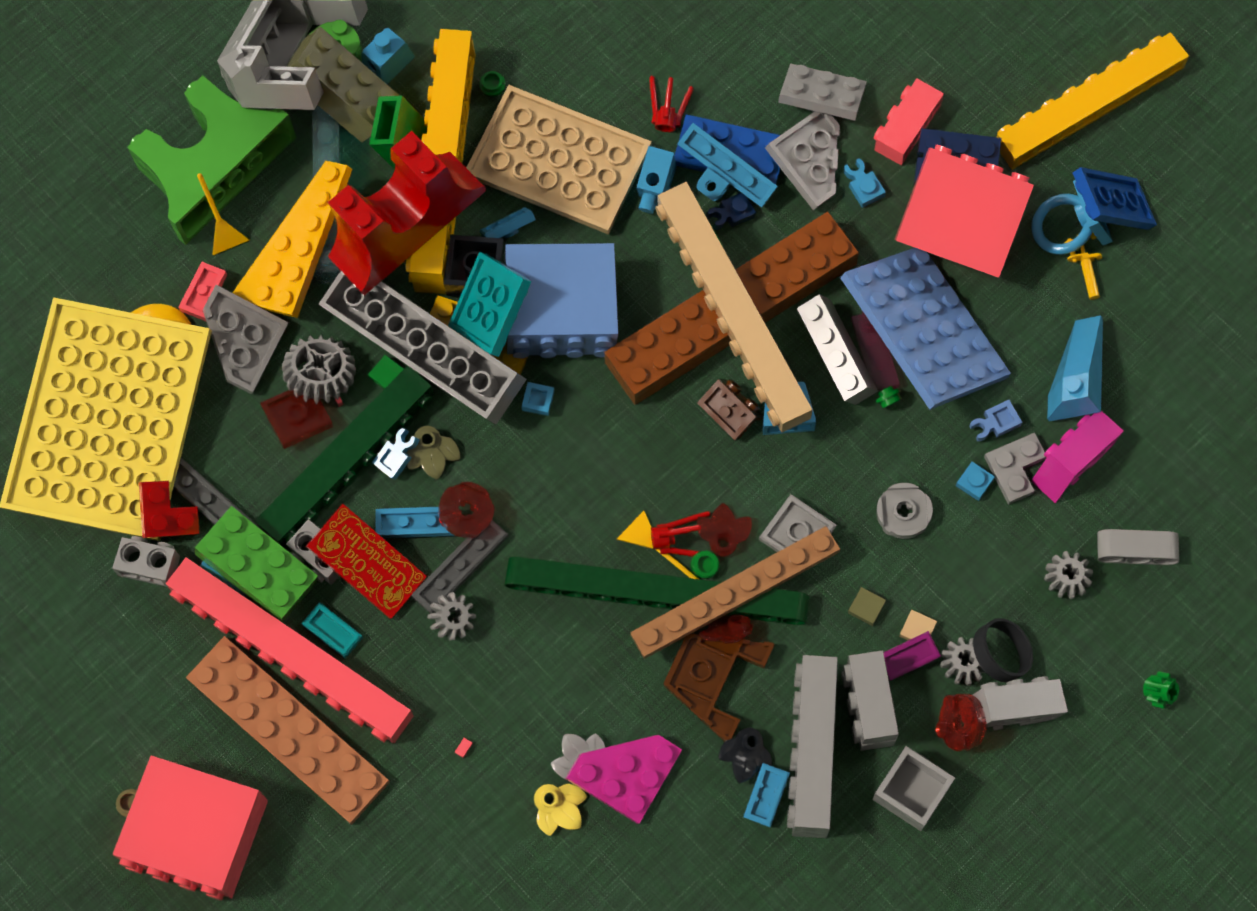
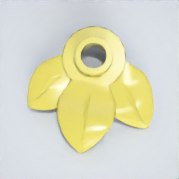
M552 784L540 786L534 794V803L539 809L536 819L539 828L548 836L555 832L557 826L568 830L581 828L582 819L577 805L587 798L586 793L581 788L572 784H565L560 787ZM547 793L553 795L554 799L551 804H547L544 801V796Z

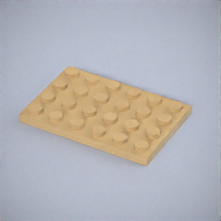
M508 85L466 168L485 185L609 235L644 163L648 146L652 147V142Z

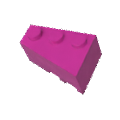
M1102 411L1094 413L1092 416L1089 414L1085 415L1076 425L1078 428L1075 431L1071 428L1060 439L1062 443L1059 446L1054 443L1044 453L1046 460L1031 482L1054 503L1062 497L1069 485H1074L1079 480L1078 477L1089 467L1091 468L1116 443L1124 432Z

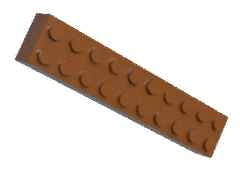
M826 212L735 270L764 323L856 266L859 252L829 212ZM704 290L604 352L605 364L634 405L729 346L731 339L727 333L723 334L717 324L719 317L715 310H709L704 296H706Z

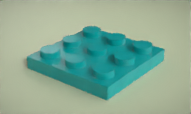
M479 252L448 326L490 355L499 357L532 281L488 254Z

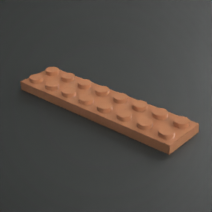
M225 636L187 675L186 679L351 825L390 783L384 775Z

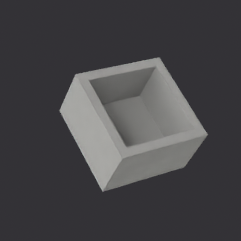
M906 746L879 786L872 800L919 831H922L952 785L955 777Z

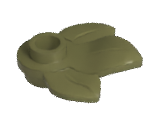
M432 426L419 428L414 437L419 439L418 445L407 451V454L412 457L407 464L408 469L412 470L422 466L426 474L434 479H439L442 475L446 463L445 460L455 461L460 459V451L456 443L449 437L440 436L438 430ZM429 434L432 436L433 441L430 444H424L422 437Z

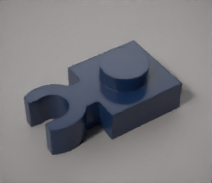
M739 193L722 200L719 208L715 207L708 210L706 218L716 217L719 221L714 223L713 230H720L725 222H729L731 227L753 219L756 211L743 193Z

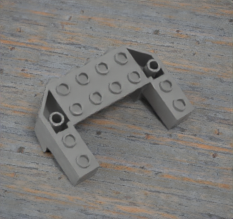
M252 0L217 60L228 90L242 108L315 110L324 93L315 67L286 66L307 36L312 25H322L327 22L343 20L350 26H360L368 11L366 1Z

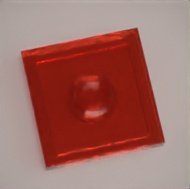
M287 390L260 403L283 449L333 427V423L320 400L317 404L313 398L305 402L303 395L296 398L294 390Z

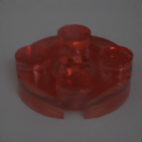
M461 482L459 485L447 488L441 496L438 506L439 522L448 532L455 536L476 538L489 527L494 516V504H492L489 493L485 488L473 482ZM466 504L471 505L470 510L474 513L464 516L458 507H464Z
M971 694L947 695L944 698L939 714V722L936 724V733L939 738H943L946 745L952 750L969 751L972 747H977L981 744L986 732V717H981L979 708L983 707L980 701Z

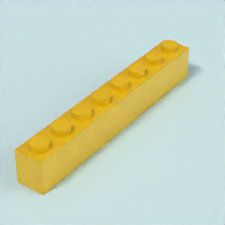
M1171 32L1163 37L1159 35L1153 38L1148 46L1141 50L1140 48L1134 49L1121 62H1112L1099 75L1097 73L1090 75L1077 88L1072 86L1060 98L1046 101L1038 111L1034 113L1030 111L1024 114L1019 119V122L1014 125L1008 124L1002 127L997 132V138H1001L1000 154L1013 170L1182 70L1186 65L1189 55Z

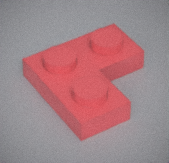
M201 262L178 307L179 310L206 321L203 308L215 285L222 287L227 277L226 271Z

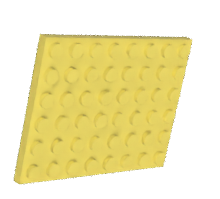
M53 297L0 508L142 537L139 482L169 481L171 499L212 330L210 328ZM148 537L146 539L160 541L161 537Z

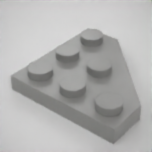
M814 111L765 147L813 210L836 193V183L834 182L835 171L838 165L837 137L840 132V125L832 115Z
M215 285L203 308L208 328L212 330L211 336L227 382L252 394L288 322Z

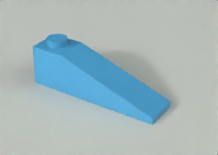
M1101 315L1076 320L1048 394L1047 419L1049 422L1101 412L1103 317Z

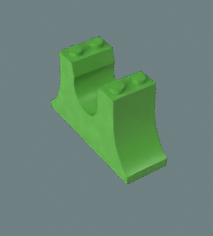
M203 75L197 81L195 80L190 83L184 92L195 119L201 128L207 131L204 138L198 144L185 149L174 148L168 145L162 136L146 129L141 134L136 135L127 147L138 170L156 184L168 197V219L178 239L185 245L215 217L197 174L201 173L217 210L220 212L297 138L289 114L283 109L242 108L239 102L224 94Z

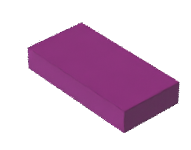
M929 631L883 653L890 681L941 657Z

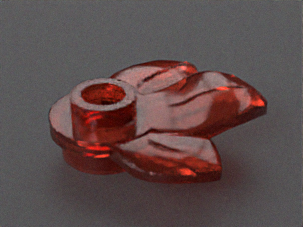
M721 503L714 510L711 519L698 517L697 525L702 526V529L698 530V534L702 539L709 542L710 549L714 554L726 557L735 551L738 543L748 538L752 528V520L749 516L735 520L730 508L725 503ZM725 540L728 546L720 547L718 541Z
M744 615L722 616L709 623V628L699 632V636L708 641L722 640L724 643H736L750 635L753 631V626L750 623V618Z

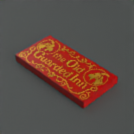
M344 504L340 505L306 545L312 553L389 619L393 618L427 577Z

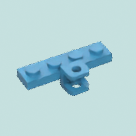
M694 123L691 124L677 143V145L708 167L700 177L697 189L712 201L719 200L732 185L763 208L778 188L776 184ZM714 182L716 184L715 190L708 191V184Z

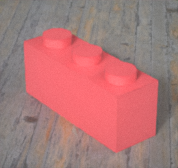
M916 79L912 86L907 85L900 97L902 101L899 106L894 105L887 116L889 121L885 127L881 125L876 131L873 138L876 140L874 151L902 166L919 140L921 129L927 128L941 107L944 93L919 79Z

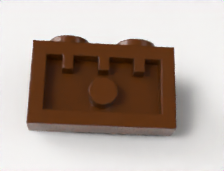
M718 379L697 404L734 440H739L755 421H760L764 416L759 412L761 408L751 398L746 399L740 393L742 389L736 382L731 379Z

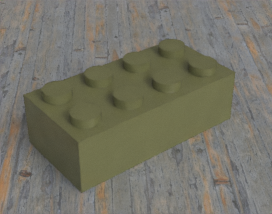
M320 26L302 41L286 66L315 67L324 92L317 105L360 142H364L371 136L378 97L400 96Z

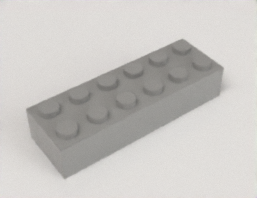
M803 655L802 663H796L794 687H799V692L795 691L793 715H798V720H793L791 743H797V746L792 748L790 757V771H795V777H790L788 799H794V805H789L787 815V828H792V836L827 838L830 829L837 657Z

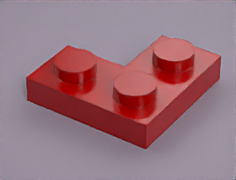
M169 481L139 482L142 538L199 534L198 506L171 508Z

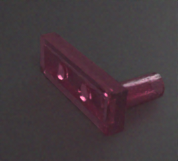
M863 311L860 315L852 316L851 323L863 363L878 392L890 386H893L894 389L899 388L900 383L890 350Z

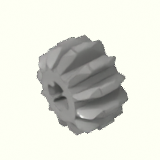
M1064 551L1062 558L1054 555L1052 558L1053 563L1046 565L1045 569L1049 573L1045 575L1044 580L1052 582L1048 588L1049 591H1054L1056 588L1059 590V598H1062L1065 592H1067L1070 600L1074 599L1075 593L1082 596L1086 592L1084 587H1090L1092 584L1088 577L1092 576L1093 570L1085 568L1089 563L1088 559L1081 562L1078 561L1079 553H1075L1073 558H1070L1069 553ZM1065 571H1068L1071 576L1074 575L1072 580L1069 579L1068 575H1063Z
M454 592L449 593L447 598L444 595L438 596L439 604L431 603L430 605L431 609L436 613L428 614L427 616L428 619H435L436 623L430 626L431 630L440 628L438 637L443 638L447 634L450 641L455 640L456 634L460 638L465 637V629L472 630L474 627L468 621L476 618V614L468 613L473 604L463 605L466 597L460 595L456 600ZM450 612L456 613L453 621H449L447 618Z
M959 637L957 645L950 641L947 645L949 650L942 651L941 656L946 660L942 661L940 666L944 669L950 668L945 676L950 678L952 675H955L954 683L957 685L960 683L961 678H964L967 686L971 685L972 678L979 682L982 679L981 673H986L976 659L973 649L974 638H971L968 644H965L963 637ZM962 657L968 658L967 666L961 665Z

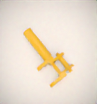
M1092 232L1090 238L1094 240L1097 237ZM1068 238L1064 243L1070 242L1073 239ZM1083 245L1080 247L1081 254H1076L1075 251L1071 252L1067 260L1073 263L1081 261L1089 299L1094 300L1098 299L1100 294L1092 262L1095 258L1101 260L1103 257L1101 253H1086Z

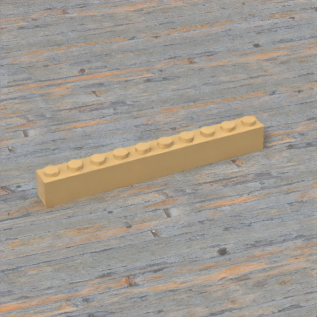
M682 183L657 195L658 206L655 207L661 221L666 220L669 226L667 231L674 244L678 242L681 248L680 256L684 264L691 266L694 272L692 273V278L698 288L702 287L706 293L704 299L709 310H715L718 315L717 324L723 334L727 333L730 337L729 345L733 354L736 357L740 356L744 363L742 369L748 380L753 379L756 388H754L756 396L761 403H766L769 409L767 415L774 427L778 425L782 433L811 419L812 408L688 183Z

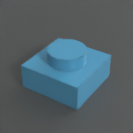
M527 382L522 411L549 416L555 391L554 387Z
M971 462L956 483V487L979 501L993 482L995 476L974 462Z

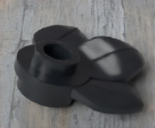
M754 728L742 729L736 738L726 740L719 751V760L732 762V769L737 783L749 780L756 772L759 774L763 763L772 766L771 754L763 747V737ZM748 737H751L754 741L752 747L747 743Z

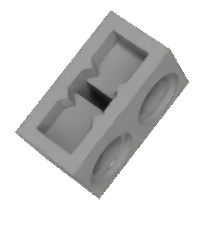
M308 519L286 545L294 557L305 563L318 575L317 580L322 583L325 580L332 585L339 575L330 567H322L323 561L310 550H301L302 545L307 541H311L320 530Z
M132 536L131 539L122 537L112 567L116 574L121 577L168 587L166 582L176 571L180 560V555L174 549V546L165 542H158L157 545L147 543L148 540L138 536ZM140 552V556L136 561L128 562V558L132 553ZM158 559H167L163 567L155 568V563Z

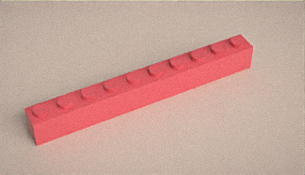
M185 557L166 582V585L171 590L169 595L181 604L185 601L193 606L191 610L199 617L205 619L208 616L216 621L213 625L227 635L230 631L238 636L236 641L248 650L254 647L260 652L258 656L270 665L273 662L282 667L280 671L291 680H295L297 677L305 682L303 687L313 695L317 696L318 693H321L327 697L325 702L335 710L340 711L341 708L350 713L348 718L360 727L366 724L372 728L371 734L385 743L388 739L395 743L414 717L412 711L187 557Z

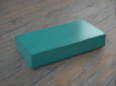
M320 602L301 623L307 630L344 659L347 658L363 638L361 634Z

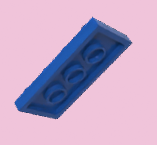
M691 115L685 116L679 141L691 124L694 123L774 184H777L781 168L765 147L780 135ZM677 145L675 153L677 166L701 172L706 171L707 166Z
M1083 167L1073 172L1076 180L1075 187L1082 195L1086 204V213L1092 220L1146 230L1157 225L1137 178Z

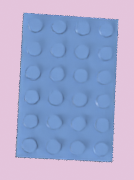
M912 248L846 271L841 276V280L930 410L1003 381L1011 374L926 251Z

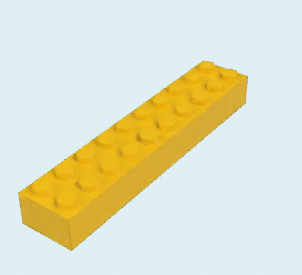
M440 29L439 39L435 38L434 54L437 55L436 62L431 63V78L434 79L433 86L428 87L427 97L428 102H430V110L426 109L424 123L427 126V134H422V142L434 154L451 152L463 164L476 58L472 31ZM456 217L406 259V272H409V282L413 283L415 292L446 294L444 288L445 269L450 234L454 235Z

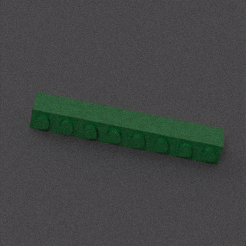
M407 366L254 520L257 526L284 548L286 543L308 519L314 523L321 509L325 505L330 506L337 499L338 492L344 486H350L357 478V473L363 467H368L376 458V453L384 447L387 441L393 442L395 434L401 428L405 429L412 423L414 415L420 409L423 410L429 406L434 395L432 386L411 367Z

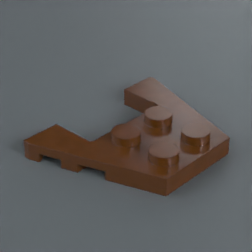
M689 634L684 638L663 686L725 742L726 740L733 739L740 719L714 708L736 659L741 658L764 669L775 644L765 641L761 643L745 639L732 640L716 636Z

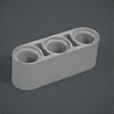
M1106 529L1097 532L1098 561L1150 565H1173L1179 563V535L1176 532Z

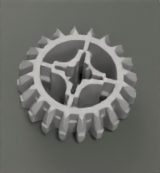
M310 335L307 342L299 339L298 346L291 344L290 352H286L282 363L283 380L287 383L289 391L294 390L296 398L303 395L305 402L313 398L316 404L320 399H324L328 403L330 397L338 400L340 393L346 394L348 386H352L354 375L356 374V367H354L355 359L351 356L349 348H344L342 341L334 343L332 336L328 340H324L322 335L318 339H313ZM306 361L307 364L303 365V369L298 371L299 366ZM340 368V371L332 377L331 374L334 373V370Z

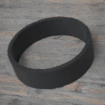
M997 618L976 631L973 639L974 653L978 663L990 677L1000 682H1009L1016 680L1030 670L1033 663L1032 647L1026 634L1018 625L1010 620ZM988 628L1001 630L1015 644L1020 658V667L1017 673L1004 670L992 658L986 641Z

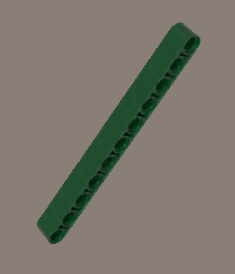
M510 557L508 559L504 586L519 591L672 610L722 582L523 557ZM772 589L724 616L790 625H805L809 595L796 591Z

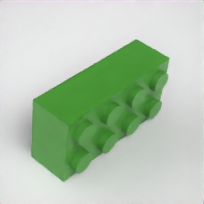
M233 506L224 513L195 547L196 556L238 588L259 607L282 623L317 583L318 575Z

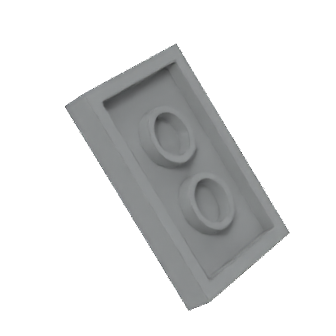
M790 63L778 103L856 120L866 81Z

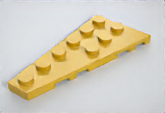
M324 162L235 288L233 294L264 310L298 318L335 218L327 202L347 186L352 168L340 163Z

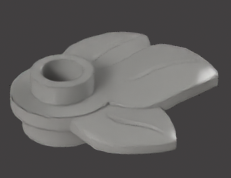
M565 734L562 739V752L564 756L552 761L551 766L556 774L565 779L579 754L605 748L604 742L597 734L591 735L587 741L575 734Z

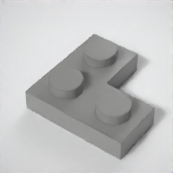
M1035 433L990 451L984 456L1008 505L1034 493V489L1024 469L1046 459L1044 456L1045 452Z

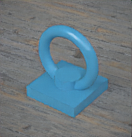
M1077 189V195L1058 194L1050 197L1038 207L1033 216L1032 234L1034 240L1039 247L1052 254H1068L1076 251L1088 241L1092 232L1102 245L1111 243L1113 240L1107 223L1094 221L1088 216L1085 210L1086 204ZM1063 204L1073 205L1078 220L1083 227L1081 232L1075 239L1067 243L1057 244L1049 241L1042 230L1045 216L1056 206Z

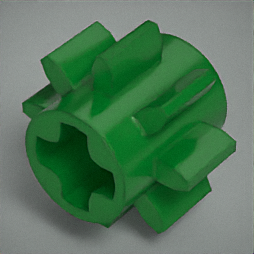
M1158 671L1157 676L1151 675L1144 682L1143 693L1147 697L1146 700L1152 702V706L1165 708L1166 704L1171 705L1177 700L1179 685L1176 679L1170 678V673Z

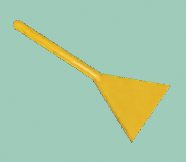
M201 173L197 174L216 219L212 255L249 241L246 236L220 217Z
M645 511L627 527L617 540L653 549L651 525ZM661 554L689 578L699 579L670 554Z

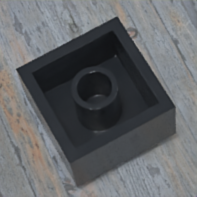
M450 234L444 277L446 295L453 297L461 296L479 252L488 254L504 264V239Z

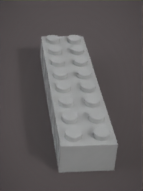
M340 271L319 303L320 306L494 424L498 423L527 380L382 281L363 296Z

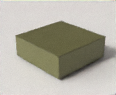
M861 587L848 610V614L873 626L886 600Z

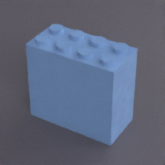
M614 243L506 244L505 265L532 281L507 337V354H513L515 358H527L529 355H540L543 358L567 355L571 358H578L586 354L605 357L604 352L616 345L618 338Z

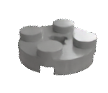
M897 483L890 486L879 498L876 508L877 519L883 531L887 535L901 539L913 538L925 532L933 512L929 496L919 490L918 486L911 483ZM903 504L906 505L907 509L912 510V513H909L907 517H902L901 514L897 513V510Z

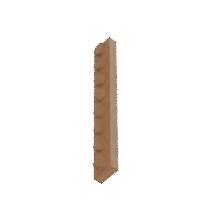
M825 526L630 632V635L641 655L646 659L840 552V548Z

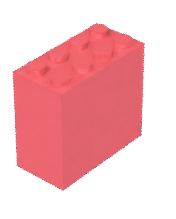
M936 145L935 149L928 148L895 240L999 278L1034 185L1028 183L1029 177L1016 172H1012L1011 176L1002 173L1004 168L991 163H987L986 167L977 164V158L961 154L960 158L952 156V150L940 145Z
M150 756L112 855L120 860V865L132 872L142 874L143 870H146L147 874L152 875V878L168 883L171 878L181 888L195 892L198 887L201 888V892L206 893V896L222 901L225 896L232 899L268 800L257 789Z

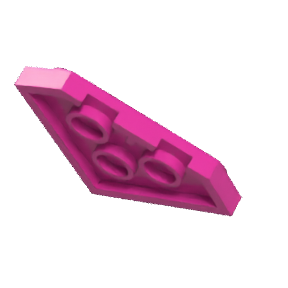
M655 735L582 753L577 757L565 779L633 822L640 824L682 749L660 735Z

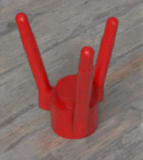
M650 76L652 124H655V129L658 131L674 132L675 128L681 125V118L694 88L692 86L688 88L678 113H675L676 109L670 106L673 78L669 77L665 106H661L658 111L655 78Z
M710 512L698 513L667 524H659L657 527H651L653 550L660 549V554L670 553L693 557L699 551L672 548L670 545L675 544L674 535L698 531L702 529V526L694 525L673 528L708 517Z

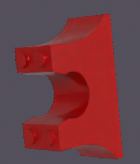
M413 131L409 132L391 148V160L395 163V170L390 180L382 189L371 196L363 197L357 189L347 185L327 202L337 221V236L328 257L363 296L486 191L484 185L451 152L434 154Z

